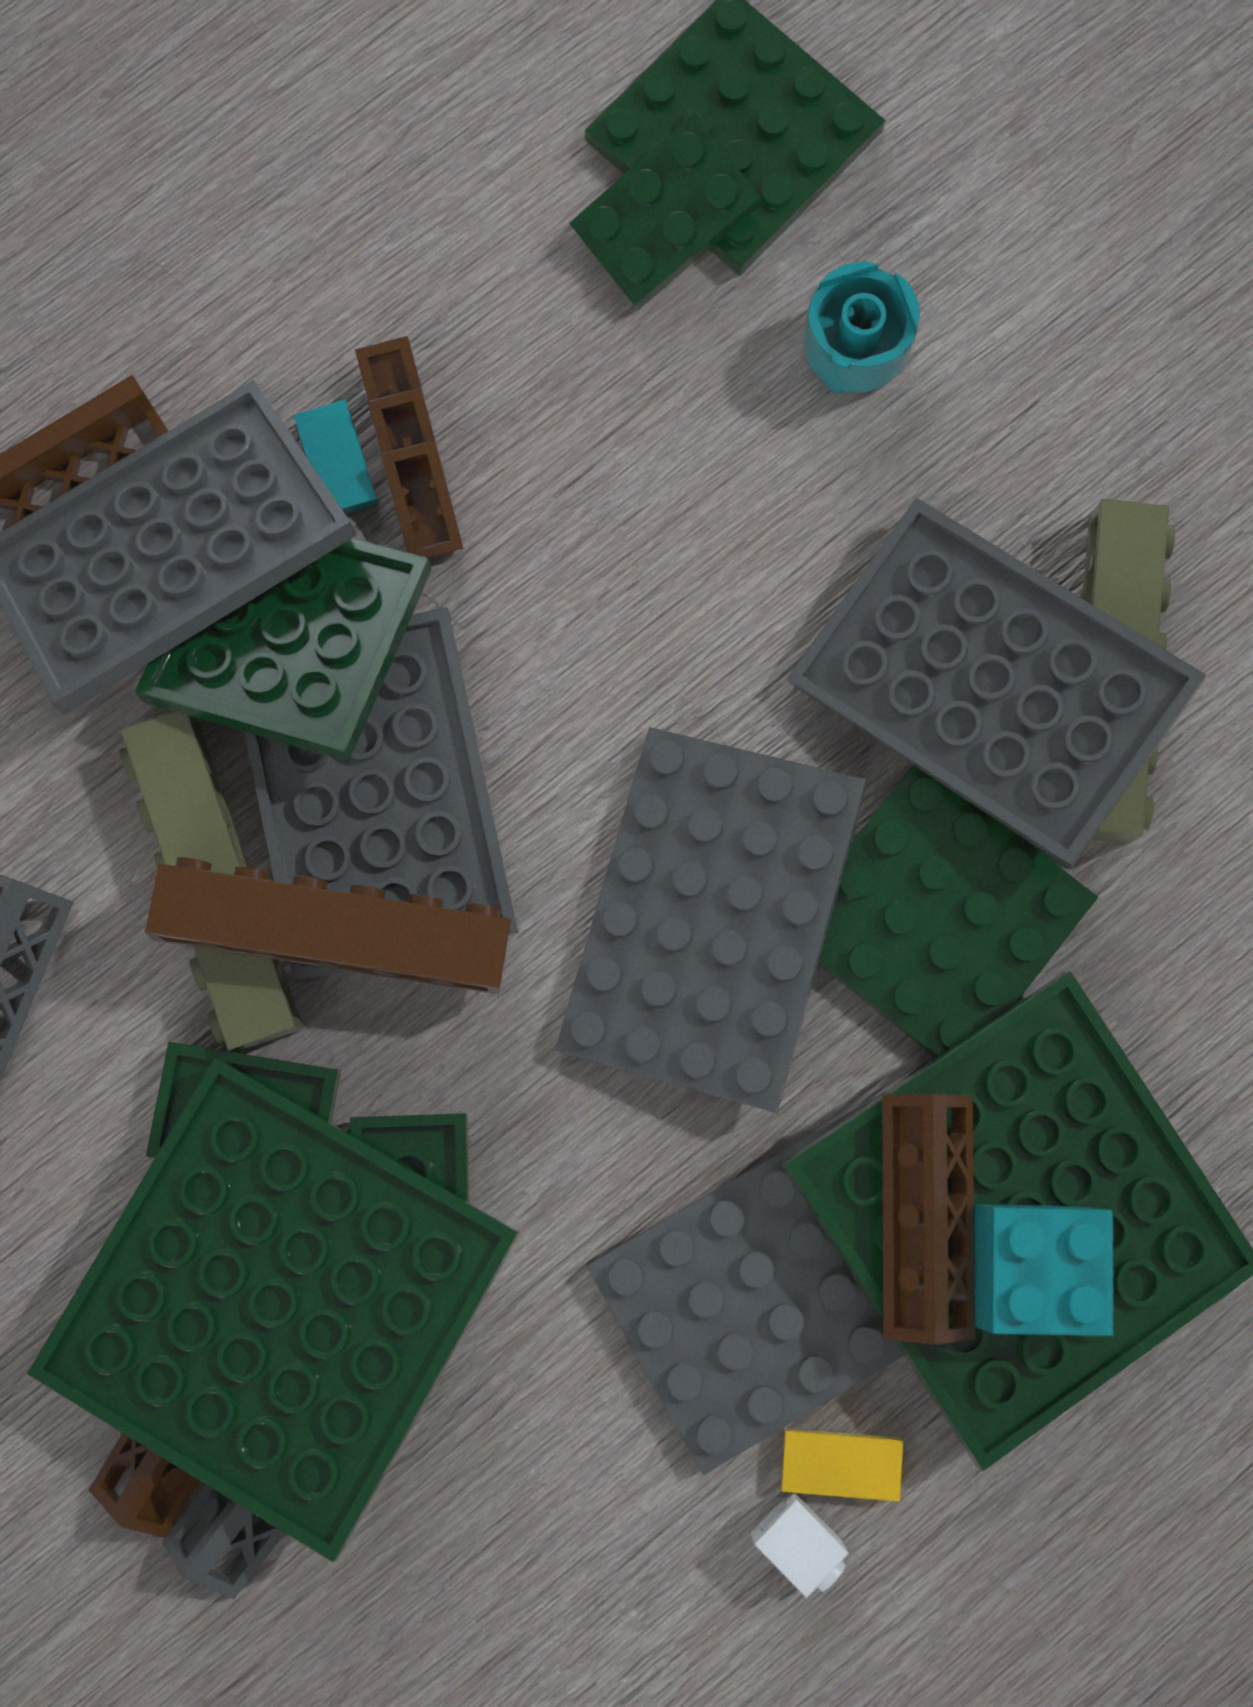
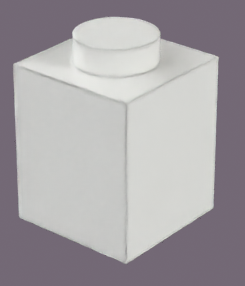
M788 1492L751 1532L754 1545L806 1598L816 1588L821 1592L827 1590L845 1570L846 1564L842 1560L849 1553L843 1541L796 1493Z

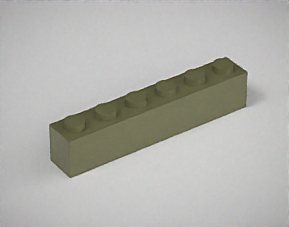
M1101 499L1089 516L1082 599L1166 650L1167 636L1166 633L1159 632L1161 612L1167 610L1171 595L1170 579H1163L1165 559L1171 557L1175 543V527L1168 525L1169 506ZM1158 747L1092 840L1129 844L1143 836V831L1150 828L1154 813V800L1152 796H1146L1148 775H1152L1156 769Z
M171 711L121 729L126 747L119 749L120 759L131 781L138 780L144 798L137 801L138 813L147 832L155 831L161 849L160 852L154 854L157 868L158 863L176 865L178 857L194 858L212 864L211 871L234 875L235 867H249L198 718ZM194 947L197 957L190 959L191 971L201 991L208 989L215 1010L208 1013V1020L214 1038L219 1045L226 1043L228 1051L242 1053L304 1030L280 960Z

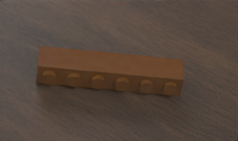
M178 857L176 865L158 863L145 933L154 941L499 995L511 919L500 917L501 910L499 908L483 904H466L465 912L442 908V899L418 894L409 895L408 902L385 899L386 891L363 885H352L350 893L327 890V881L307 876H293L292 884L269 881V872L250 867H235L234 875L213 872L211 871V863L187 857Z

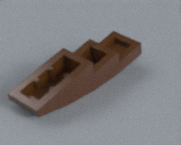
M408 336L355 349L368 397V405L382 452L381 457L407 552L430 558L464 549Z

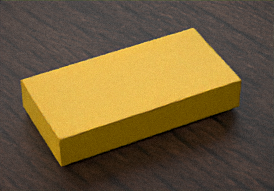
M784 1428L780 1489L782 1492L900 1502L903 1440L901 1437Z

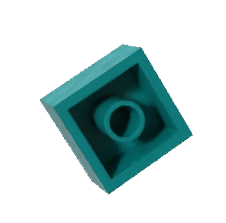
M974 1204L975 1327L993 1334L1113 1336V1210L1072 1206Z

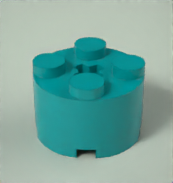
M859 261L839 266L823 278L811 298L803 332L804 354L813 372L832 392L862 393L881 388L901 373L908 359L920 318L919 303L914 290L906 279L896 272L893 276L886 271L878 269L879 264Z

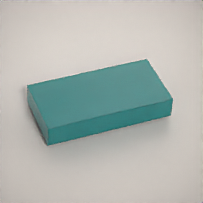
M344 399L293 415L307 459L345 515L379 505L346 400Z

